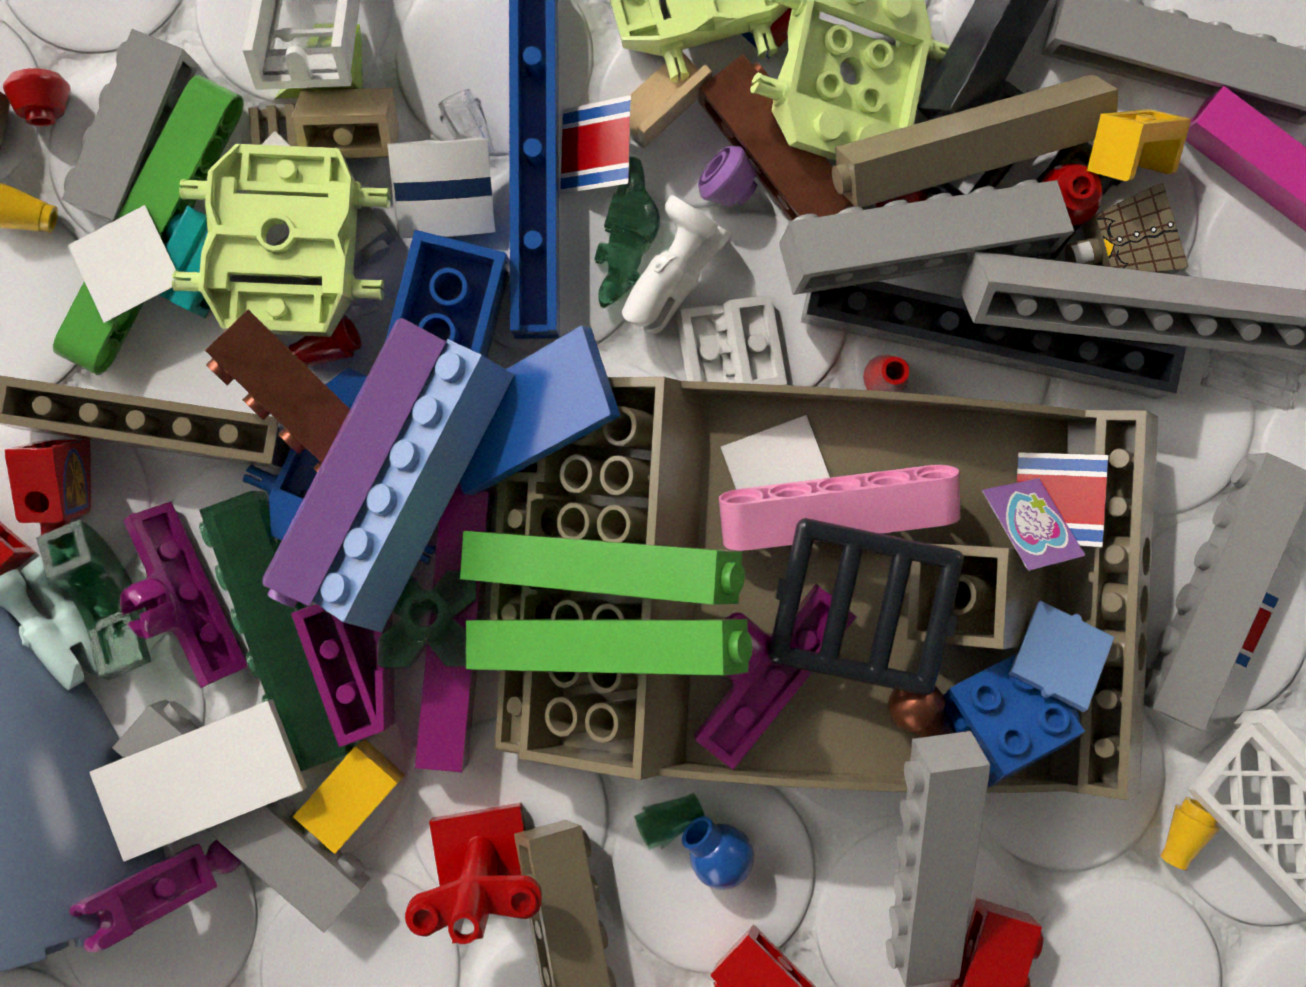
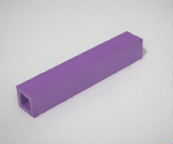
M403 318L396 320L263 576V585L270 588L267 594L269 597L293 608L298 601L310 606L446 341Z

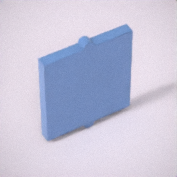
M1040 600L1030 619L1009 675L1040 690L1044 698L1052 696L1085 712L1089 707L1114 637L1083 622L1079 614L1071 616Z

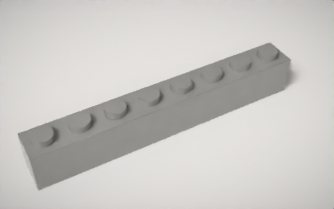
M974 251L960 291L973 323L1306 359V290Z

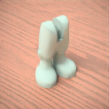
M57 548L30 562L20 573L15 569L0 576V607L9 611L21 624L19 635L22 644L34 652L47 670L64 688L70 690L84 682V673L80 664L87 672L96 675L109 668L111 663L99 637L86 618L85 609L73 600H66L62 594L58 583V576L66 567L67 559L63 551ZM26 587L43 604L49 619L38 613L26 593Z

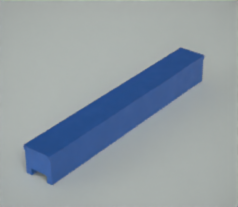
M509 0L510 331L514 335V339L560 338L558 0Z

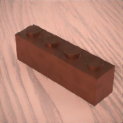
M742 54L699 88V104L731 145L740 146L744 149L756 171V177L791 221L805 214H817L818 217L835 215L844 209L854 206L843 194H839L836 191L832 179L833 167L826 160V157L789 146L771 111L774 99L751 93L750 88L754 85L751 83L756 73L759 72L769 77L759 63L751 64L747 57Z
M248 309L205 349L212 357L206 366L227 386L235 379L248 392L242 400L262 420H265L271 414L285 427L278 435L298 454L307 448L320 461L313 467L318 472L350 409Z

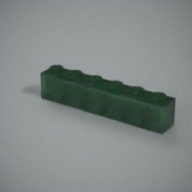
M251 490L200 509L199 512L203 520L199 523L200 533L205 544L214 550L218 565L215 566L216 578L224 591L228 590L234 606L231 609L233 625L239 634H244L250 650L246 653L248 667L254 677L260 678L265 695L262 696V703L273 699L300 771L349 754L356 746V742L342 747L338 746L291 613L307 606L299 601L294 608L284 605L269 597L267 594L270 588L263 585V576L282 541L271 536L270 508L266 493Z

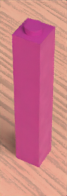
M1223 86L1206 99L1191 118L1185 141L1306 232V147L1227 87Z

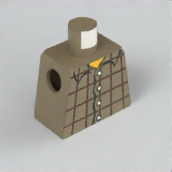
M1164 183L1156 184L1093 215L1090 220L1082 224L1085 239L1069 243L1065 246L1066 260L1071 263L1175 274L1189 267Z

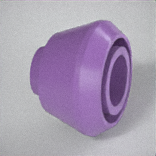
M727 146L709 162L698 181L701 198L726 207H731L736 203L743 205L749 200L757 187V183L754 182L756 171L743 148L740 146Z

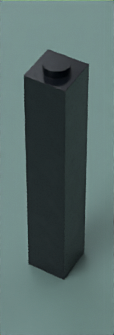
M975 0L922 95L917 109L928 120L992 103L1049 0Z

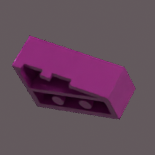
M317 604L291 613L338 746L342 747L383 732L395 723L392 613L382 632L345 623Z

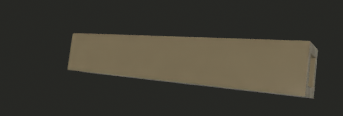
M1091 74L835 147L837 165L832 168V179L835 189L839 194H843L855 207H865L1095 140L1100 115L1117 112L1118 89L1096 75Z

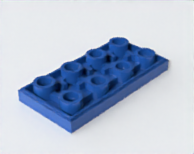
M581 325L506 369L513 373L514 377L460 479L463 494L476 495L620 417L592 328Z

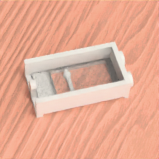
M252 0L242 51L255 90L351 86V66L360 0Z

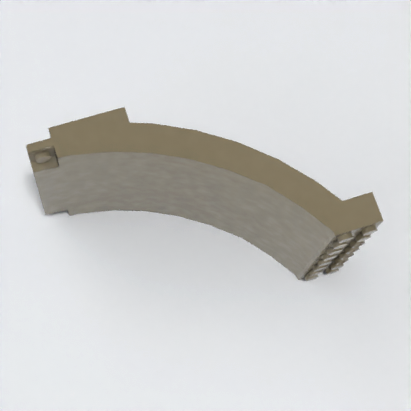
M608 377L620 417L498 482L495 533L737 551L726 548L723 545L719 496L730 490H736L721 449L724 445L807 415L830 478L928 465L953 466L959 470L961 519L958 522L945 526L882 533L955 549L964 556V564L952 614L957 616L958 619L954 636L946 637L935 684L943 695L956 684L1016 654L1035 607L1040 600L1071 616L1079 614L1083 622L1114 637L1088 709L1085 712L1076 709L1080 718V724L1085 732L1063 748L990 788L987 785L986 793L1068 791L1121 800H1129L1140 793L1158 416L1149 411L1080 410L951 396L810 386L680 381L668 377ZM1018 453L1108 455L1103 547L1080 546L1085 556L1028 571L982 490L1017 483ZM821 541L813 542L800 603L815 584L832 596L843 546ZM792 545L742 551L741 564L745 572V581L739 593V604L711 605L492 582L490 620L725 619L732 613L740 612L765 632L773 633L780 601L775 599V593L779 578L785 579ZM863 551L850 611L857 618L844 633L839 657L865 663L869 662L892 561L891 556ZM912 561L888 668L917 674L941 567ZM499 670L494 750L519 754V759L638 780L655 776L785 787L907 792L904 764L906 761H910L912 739L921 737L905 729L898 728L893 722L888 711V699L893 689L812 672L737 766L731 769L699 744L693 736L730 690L733 682L726 675Z

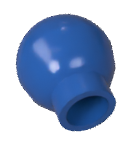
M706 816L695 819L685 829L682 836V844L690 851L691 867L703 884L713 889L726 890L740 885L749 876L754 863V851L749 838L743 831L730 824H715Z

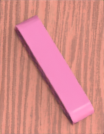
M928 465L730 490L719 496L723 545L728 549L737 551L792 545L796 525L803 518L880 534L950 525L961 519L959 470L949 465Z

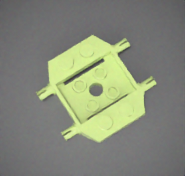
M609 0L622 47L664 57L671 82H678L677 68L681 81L689 77L682 54L684 49L750 32L753 34L759 58H766L767 52L769 57L775 55L778 50L775 46L770 27L772 23L789 9L787 6L770 2L769 0H666L670 18L664 20L658 0Z
M769 0L770 2H776L792 8L787 31L789 51L778 80L758 72L752 80L751 84L754 85L751 86L750 90L751 93L774 99L771 111L789 146L836 161L835 147L914 125L926 60L929 58L941 63L950 47L947 44L934 40L931 36L932 30L925 0ZM820 12L896 39V46L889 44L885 40H877L852 31L844 25H836L819 19ZM842 62L851 65L856 75L854 85L848 84L843 80L840 74Z
M235 144L208 170L207 181L186 179L180 181V186L183 188H179V192L183 200H206L208 234L201 252L200 273L174 271L172 277L175 280H172V287L174 291H200L223 330L228 329L249 309L273 334L330 337L349 308L352 300L355 301L356 298L384 299L382 291H385L383 280L356 279L353 272L358 209L362 207H383L389 209V200H391L390 189L363 188L359 182L355 181L339 148ZM276 224L288 225L289 236L284 243L276 246L267 243V232L272 226ZM230 275L322 279V286L230 282Z

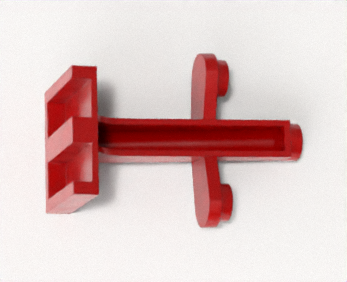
M521 802L431 818L429 826L439 887L416 894L409 901L405 912V922L411 932L418 936L427 937L448 926L452 944H469L476 939L483 938L489 914L529 919L539 911L542 904V889L534 878L521 875L514 836L515 833L526 831ZM465 918L469 919L474 925V931L470 934H461Z

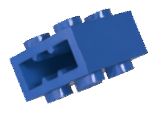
M1016 654L956 684L944 694L946 700L944 710L955 733L971 731L990 763L989 788L1063 748L1085 732L1074 707L1052 696L1044 698L1040 690L1009 675Z

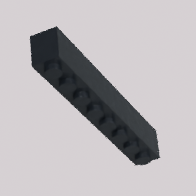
M879 281L809 292L806 294L801 323L1155 399L1177 394L1186 347L1170 344L973 323L963 299Z

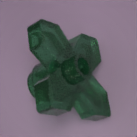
M447 571L430 591L424 590L411 575L393 609V612L401 620L378 638V665L382 669H409L429 645L447 668H466V629L454 621V619L477 602V581L460 579L461 571ZM432 613L437 616L433 624L421 627L420 621L425 614Z

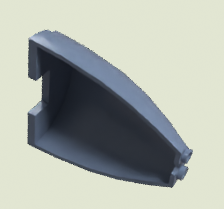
M0 607V972L47 959L46 955L68 947L69 941L73 939L76 947H83L84 941L98 931L100 919L95 913L73 917L69 912L70 907L98 891L105 890L166 858L162 846L123 862L89 773L123 758L112 748L120 738L98 699L85 681L70 690L64 688L47 670L34 652L22 644L19 635L21 624L3 607Z

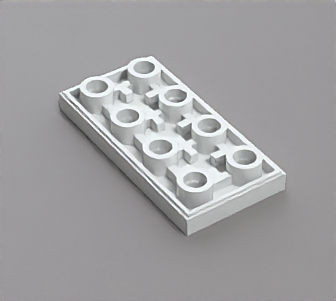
M273 699L89 772L123 862L307 788Z

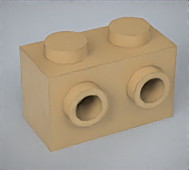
M393 88L301 90L291 116L298 146L339 148L344 158L389 157L387 144L397 142L400 130Z

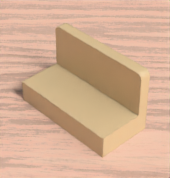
M682 52L689 73L687 79L681 81L677 68L678 82H671L665 63L630 94V134L643 148L698 100L699 88L712 78V71L707 65L698 69Z

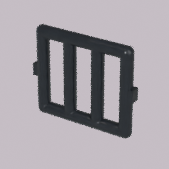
M809 518L799 520L795 529L785 579L779 578L775 593V599L780 601L768 651L770 661L778 665L924 696L930 695L935 689L946 637L954 636L958 619L957 616L952 614L964 564L963 554L951 548ZM814 540L843 546L819 653L790 647ZM863 551L892 557L868 663L839 657ZM912 561L941 567L917 674L888 668Z

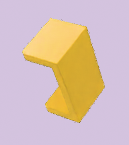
M1151 109L1103 113L1100 115L1087 171L1122 181L1133 180L1137 167L1164 174H1174L1179 166L1191 119Z
M364 739L350 751L296 812L293 818L335 854L390 791L402 780L405 774Z

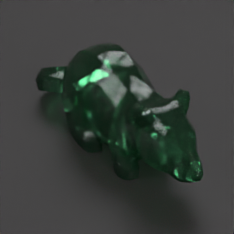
M629 156L628 184L618 186L617 192L613 194L606 216L604 228H606L605 232L610 233L608 243L599 242L594 257L595 263L603 264L605 261L608 262V273L598 291V301L603 309L622 299L633 288L641 276L637 271L641 265L643 255L650 249L660 230L661 217L659 209L646 191L642 162L634 156Z

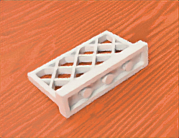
M1272 709L1244 711L1233 723L1238 728L1237 731L1187 790L1306 913V805H1304V800L1306 801V745ZM1247 742L1257 750L1259 771H1241L1240 750ZM1228 766L1229 771H1223ZM1218 776H1229L1231 804H1220L1207 791ZM1242 776H1259L1261 804H1244ZM1272 776H1282L1290 785L1291 805H1274ZM1227 810H1232V816L1228 813ZM1244 810H1262L1264 838H1252L1246 831ZM1275 810L1292 811L1294 838H1277ZM1277 844H1294L1296 872H1285L1279 866Z

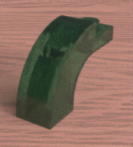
M81 519L36 537L47 580L57 584L67 593L84 621L99 677L110 680L152 662L146 640L136 636L127 626V623L140 619V614L145 612L144 608L124 616L121 613L120 595L125 588L133 583L107 542Z

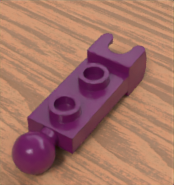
M217 839L209 845L206 855H204L200 843L191 845L115 885L98 891L73 904L69 910L71 916L77 917L83 914L90 915L95 913L100 919L98 931L84 941V949L88 952L102 951L133 935L135 931L218 887L212 872L215 871L220 874L231 873L241 865L242 861Z

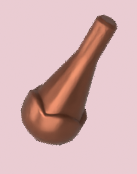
M936 685L934 691L926 696L893 689L888 699V711L898 728L915 733L921 738L954 733L944 710L946 700Z

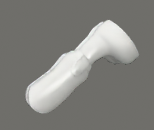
M672 195L665 204V211L677 227L675 239L668 251L664 250L652 259L647 269L633 286L622 310V315L628 322L639 326L651 334L659 333L665 328L686 296L697 286L698 278L701 274L699 271L717 251L724 247L731 235L727 230L720 227L718 223Z

